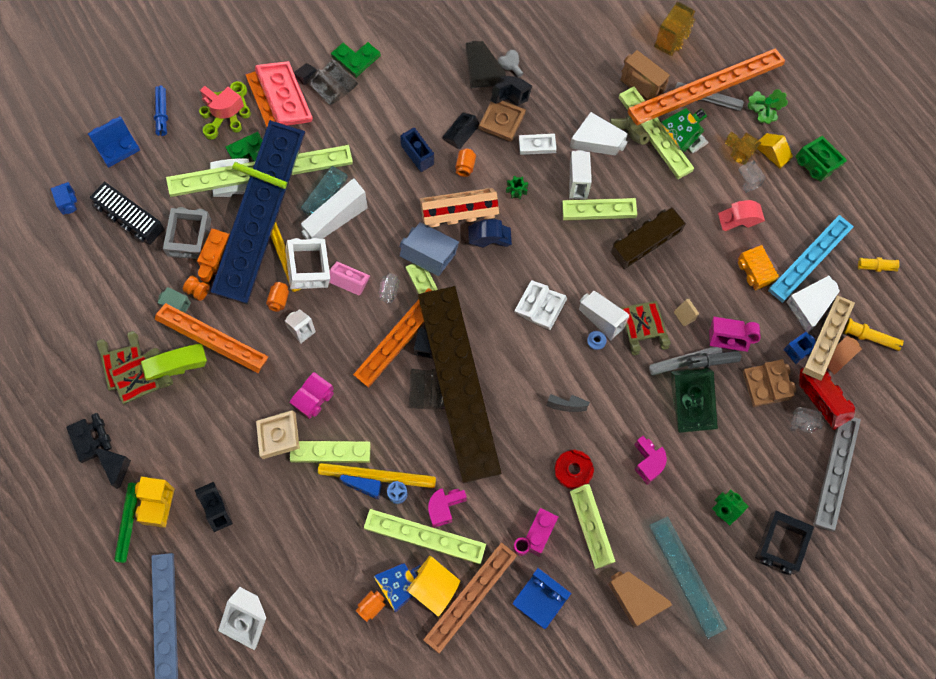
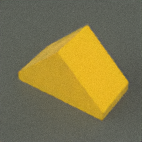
M766 133L754 144L779 169L793 158L785 136Z

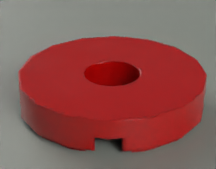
M570 450L562 453L556 460L554 467L555 477L562 486L574 490L587 485L591 481L594 466L587 454L579 450ZM577 465L580 470L579 473L571 474L569 466Z

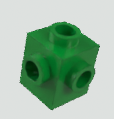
M730 489L726 494L722 492L714 500L717 503L712 509L720 519H723L730 526L749 506L738 493Z

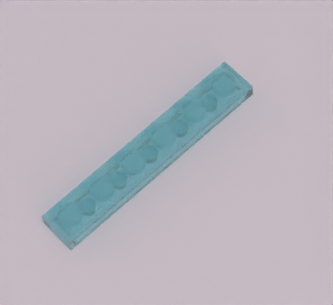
M667 516L650 524L649 527L707 639L726 630V625L669 517Z

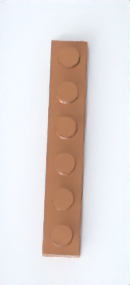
M501 542L423 641L440 654L515 560L517 554Z

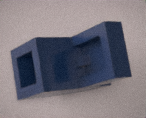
M486 219L468 226L469 244L482 248L491 243L505 247L512 245L511 228L502 225L501 220Z

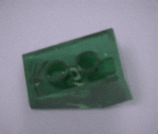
M710 368L670 371L678 432L718 429L714 371Z

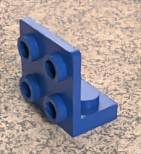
M121 116L88 133L108 168L140 151L139 146L130 134Z
M537 568L531 579L514 600L513 605L543 629H546L572 593Z

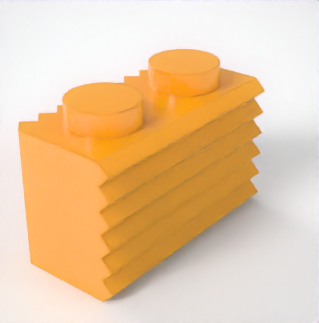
M762 245L740 254L738 265L741 270L745 271L747 282L750 286H753L754 290L776 282L779 275L775 271Z

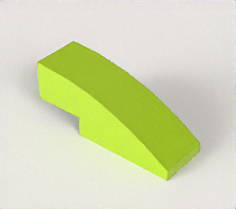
M196 344L141 361L145 380L162 378L165 375L184 374L185 370L205 367L207 359L203 345Z

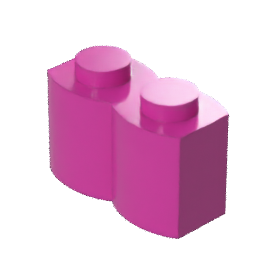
M313 372L289 403L310 419L312 416L316 417L321 411L320 406L324 401L328 402L332 398L334 388L330 383Z

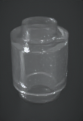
M394 274L382 276L378 291L379 300L393 303L397 297L401 282L397 279L398 276Z

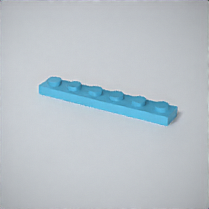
M839 215L768 291L783 303L854 226Z

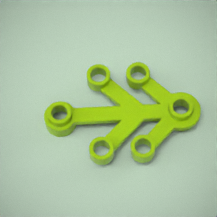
M239 81L233 82L230 88L241 96L244 107L239 110L240 116L244 119L249 118L251 112L244 99V96L247 94L246 85ZM202 106L199 109L202 118H209L211 116L209 107ZM235 114L229 118L231 130L237 133L241 131L242 126ZM215 118L213 123L206 124L203 127L204 136L210 140L215 139L218 136V128L224 119Z

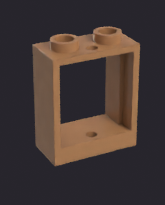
M638 50L625 58V65L621 71V81L629 88L635 87L646 101L665 93L670 77L667 72Z

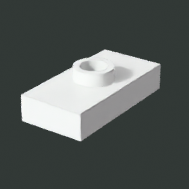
M555 134L519 135L520 155L556 153Z

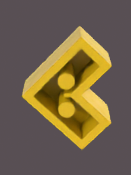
M141 477L140 482H137L135 487L136 497L141 500V505L136 510L137 521L143 525L166 528L175 488L166 480Z

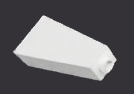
M355 179L348 182L301 223L303 229L301 233L306 240L311 238L323 239L366 210L368 207L365 191Z

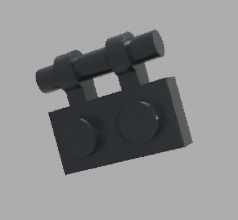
M98 413L91 415L93 421L91 424H88L86 419H82L66 427L81 463L97 457L98 455L95 450L101 446L106 451L112 449L110 444L111 438L109 434H106L104 429L105 423L103 419H100ZM94 431L98 433L99 438L97 440L93 437L92 432Z

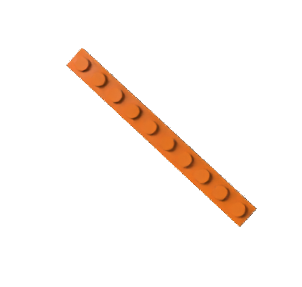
M776 48L632 106L628 108L627 113L636 125H640L783 66L785 59Z

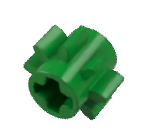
M513 176L511 181L507 180L508 187L506 188V193H510L511 198L521 199L523 194L527 195L528 190L526 188H528V182H524L523 177Z

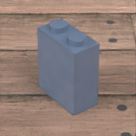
M420 222L415 228L412 227L407 238L402 239L399 246L401 248L400 257L440 276L456 255L459 241Z

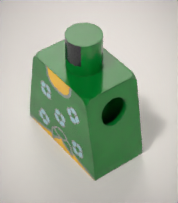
M685 108L665 119L661 124L679 149L685 152L704 132L700 122L707 117V114L702 108L694 114Z

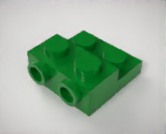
M823 136L802 147L795 156L798 164L804 166L810 172L811 177L819 182L829 177L848 161Z

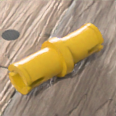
M881 257L876 259L859 258L858 269L875 270V272H881V270L898 272L899 260H886Z

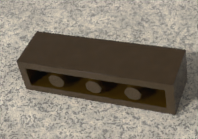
M673 207L667 211L664 209L653 220L648 219L638 230L636 228L631 230L624 239H617L613 243L611 254L625 270L681 233L686 223Z

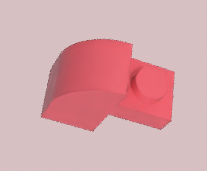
M206 86L200 90L203 97L202 101L209 107L211 115L216 118L225 119L232 117L244 107L241 96L230 87H227L218 96Z
M752 200L733 203L731 208L718 213L721 227L724 231L739 225L749 228L765 221L761 205Z

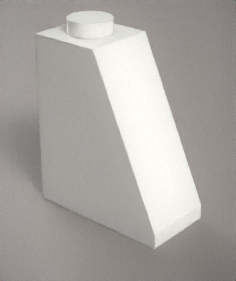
M590 112L572 137L570 147L577 150L616 156L619 150L623 151L626 147L628 133Z
M583 150L572 151L570 157L569 199H588L591 186L590 152Z
M827 276L791 295L786 303L808 333L818 323L840 290L837 283L830 276Z
M593 291L590 295L587 293L581 298L579 310L610 340L625 328L630 316L627 312L596 291Z

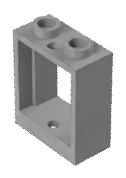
M183 207L171 208L163 250L168 257L198 259L209 236L212 219L208 211L203 209L188 210ZM177 219L201 221L197 245L173 243Z

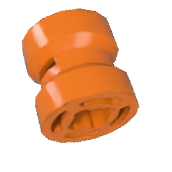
M190 276L183 286V292L188 295L192 294L198 301H202L210 289L207 283L199 282V279L195 276Z

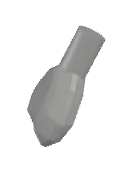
M509 50L505 56L498 58L497 63L502 69L513 70L518 78L524 74L518 67L519 55L515 50Z

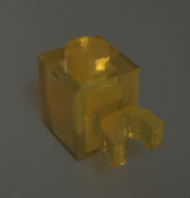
M731 131L727 136L725 144L734 148L730 156L736 162L745 166L757 152L761 142L747 132L740 139Z

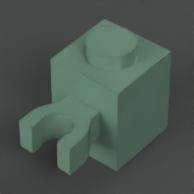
M169 287L158 298V305L161 308L166 303L186 313L191 304L186 295Z

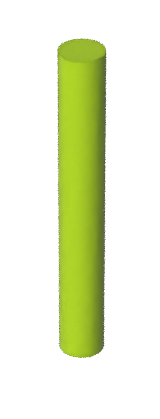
M238 162L233 163L232 169L283 189L287 186L286 181Z

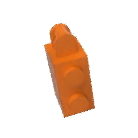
M211 229L197 259L200 266L198 275L202 282L207 283L211 281L213 275L217 274L230 236L228 233Z

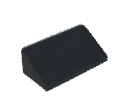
M462 112L443 135L442 139L455 148L461 149L479 127L480 123L475 115Z

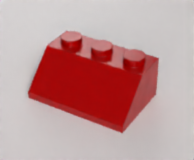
M804 368L800 370L799 386L833 430L854 418L855 406L850 400L847 401L845 399L842 389L838 385H834L827 370L821 381L802 373Z

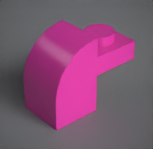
M642 436L634 445L644 456L645 460L637 465L635 471L648 485L664 470L667 457L663 447L655 451L652 441Z
M442 488L432 495L428 510L433 528L452 523L449 507L467 501L465 490L454 489L445 496Z

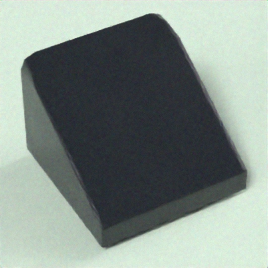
M308 63L294 72L295 77L304 86L318 76L317 69Z

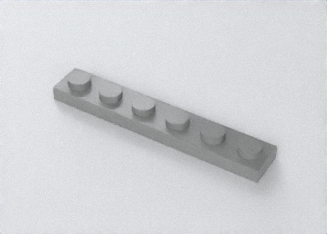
M854 417L835 431L813 526L832 532L836 529L861 419Z

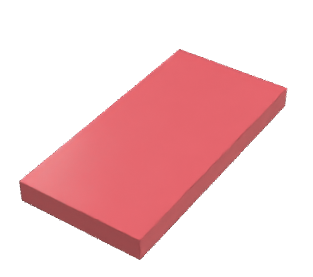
M290 62L256 65V74L276 122L287 126L312 122V115Z

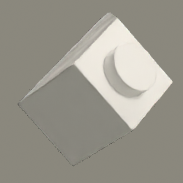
M300 309L290 313L284 321L287 328L300 343L316 332L312 319Z

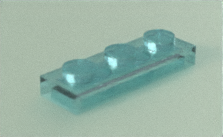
M332 166L301 206V210L308 215L314 213L339 191L348 179V175Z

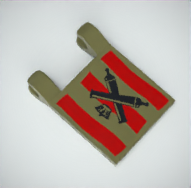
M657 301L621 307L622 310L630 315L625 329L632 355L635 356L640 353L641 347L638 341L658 337L661 349H669L671 342L666 333Z
M135 331L127 333L131 346L109 352L108 343L104 339L97 341L108 391L117 389L109 369L142 355L139 338Z
M158 348L151 349L144 355L109 369L123 405L156 390L173 385V380L169 375H165L159 380H145L141 361L161 354Z

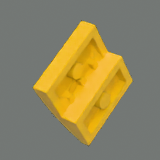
M429 556L417 571L419 574L407 588V591L439 617L453 597L460 580L432 556Z

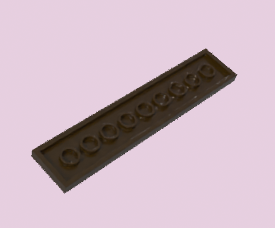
M456 286L418 294L462 482L464 484L501 475L502 472Z

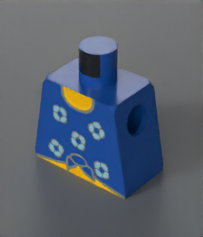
M403 563L374 576L394 612H397L413 597L407 591V588L418 576L419 573L417 571L421 567L420 565L409 571L406 564Z

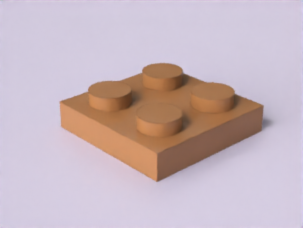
M505 101L497 104L490 102L479 125V129L512 142L524 118L526 109Z

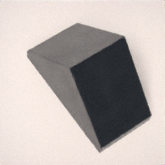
M103 449L95 450L111 485L116 489L120 488L131 460L126 456Z

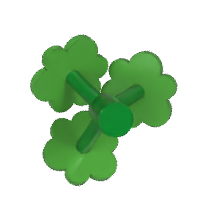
M776 89L773 91V94H770L765 99L764 95L756 91L753 93V96L748 98V109L758 112L759 122L770 124L778 120L776 110H781L782 107L787 106V95L784 92L782 93L781 90Z

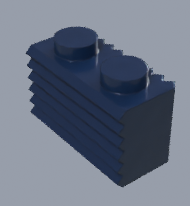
M413 127L400 136L401 147L420 172L434 165V152H432V149L426 144V141L420 136L416 128Z

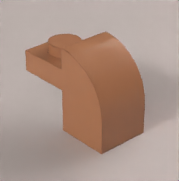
M846 336L836 346L827 368L835 375L862 350L859 343L854 338Z

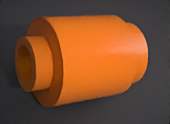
M465 148L459 151L455 166L456 173L459 176L469 177L473 172L476 154L473 150Z
M275 282L271 286L266 305L270 310L275 312L284 310L289 295V287L286 284Z
M378 590L375 593L370 591L358 604V608L355 611L368 622L370 618L373 619L386 605L383 601L386 598Z

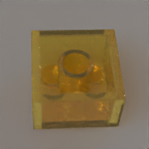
M677 1L661 24L654 47L670 56H673L676 51L679 52L683 46L684 38L688 39L692 32L691 28L696 20L694 19L696 11Z

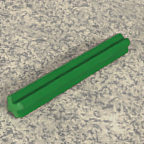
M128 483L114 557V561L117 563H126L138 499L136 497L137 494H135L137 483Z

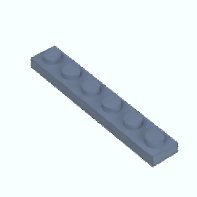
M174 554L152 555L155 679H178Z

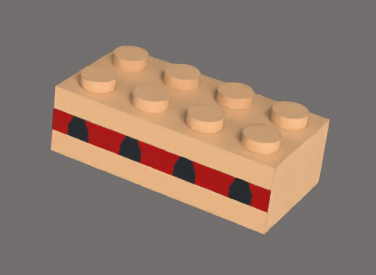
M493 188L420 198L422 219L424 224L429 227L440 226V223L447 222L448 225L457 224L458 220L463 219L466 222L476 221L477 217L492 219L495 218V215L499 214L497 192Z

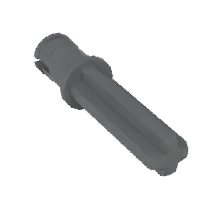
M739 351L716 354L703 353L700 356L687 357V362H694L687 364L689 369L736 363L741 361L742 355Z

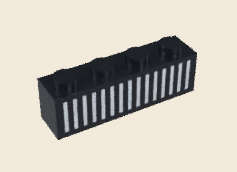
M105 181L89 197L94 203L92 206L98 212H105L109 220L113 223L116 221L120 223V227L127 233L130 231L134 233V237L141 243L145 241L151 245L164 231V227L158 219Z

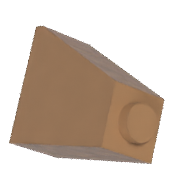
M620 571L611 576L612 581L608 585L634 628L672 606L668 599L629 571L624 574Z

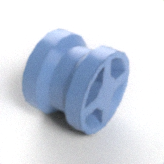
M392 482L387 488L388 498L392 503L401 504L407 499V488L402 482Z

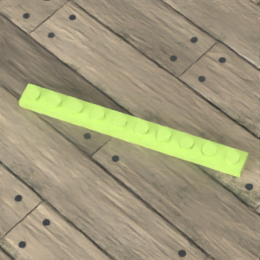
M349 145L298 154L292 175L353 164ZM255 162L243 163V165L253 168ZM232 166L170 176L166 177L170 197L246 184L249 181L250 175L232 169Z

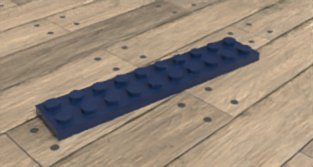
M269 120L253 169L286 181L287 186L283 189L250 176L210 291L211 294L248 305L305 136V131Z

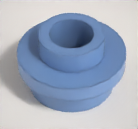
M593 331L589 334L587 343L590 348L600 350L606 345L607 339L602 332ZM598 337L600 342H595L594 338Z

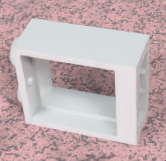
M294 238L287 240L285 252L290 289L328 288L330 272L325 239L311 238L300 240ZM294 251H319L322 273L296 274Z

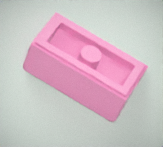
M337 261L329 270V283L357 295L363 292L370 278V275Z

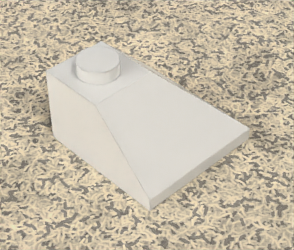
M239 587L227 601L218 630L253 650L257 647L266 620L258 596Z

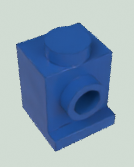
M69 182L51 188L56 206L63 215L71 214L77 210L75 205L77 198Z
M806 331L790 342L784 348V351L797 364L811 354L816 340Z

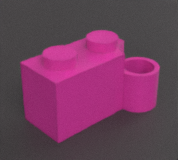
M713 317L709 330L710 346L748 352L750 344L757 343L761 339L760 326L756 322H749L745 325L744 321Z
M540 508L526 538H518L513 546L515 554L525 556L530 552L540 557L558 516ZM519 542L525 543L527 550L519 551L516 548V544Z

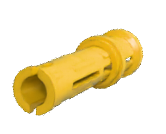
M848 318L842 332L843 334L848 333L857 336L859 340L867 339L896 351L901 350L899 345L903 346L904 342L902 339L900 340L870 329L868 324L864 323L862 325L854 322L851 318Z

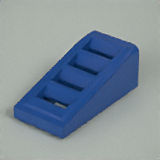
M341 475L340 480L344 485L379 500L382 487L380 480Z

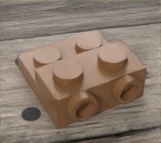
M783 359L767 362L762 366L747 368L742 371L753 407L788 401L795 396V383L790 382L788 376L790 375V367L784 363Z

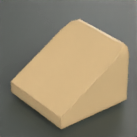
M686 299L675 309L674 314L681 324L686 326L696 320L699 312L690 299Z

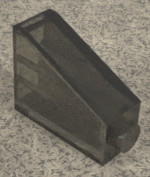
M483 41L466 43L465 53L470 89L492 87L498 84L500 77L506 76V72Z

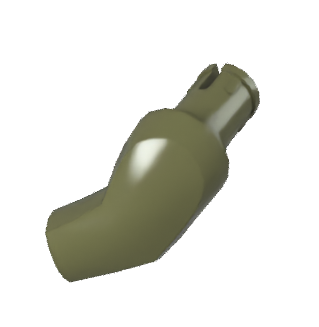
M629 115L626 118H610V124L619 129H626L633 141L641 145L649 142L650 136L641 124L636 125Z

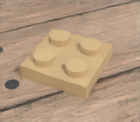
M293 410L256 421L259 455L262 459L300 449L296 413Z

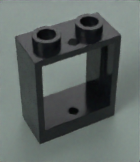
M777 510L770 514L755 558L760 560V563L765 566L779 568V571L783 574L794 575L798 573L814 526ZM776 525L803 536L794 563L767 553Z

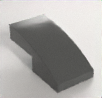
M550 394L546 406L560 411L582 412L587 411L590 402L571 395L570 400L567 401Z

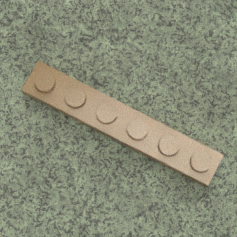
M838 295L836 296L802 373L820 381L822 380L855 302Z

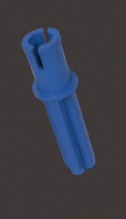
M159 85L155 87V134L160 136L161 131V136L167 135L168 116L166 115V89Z

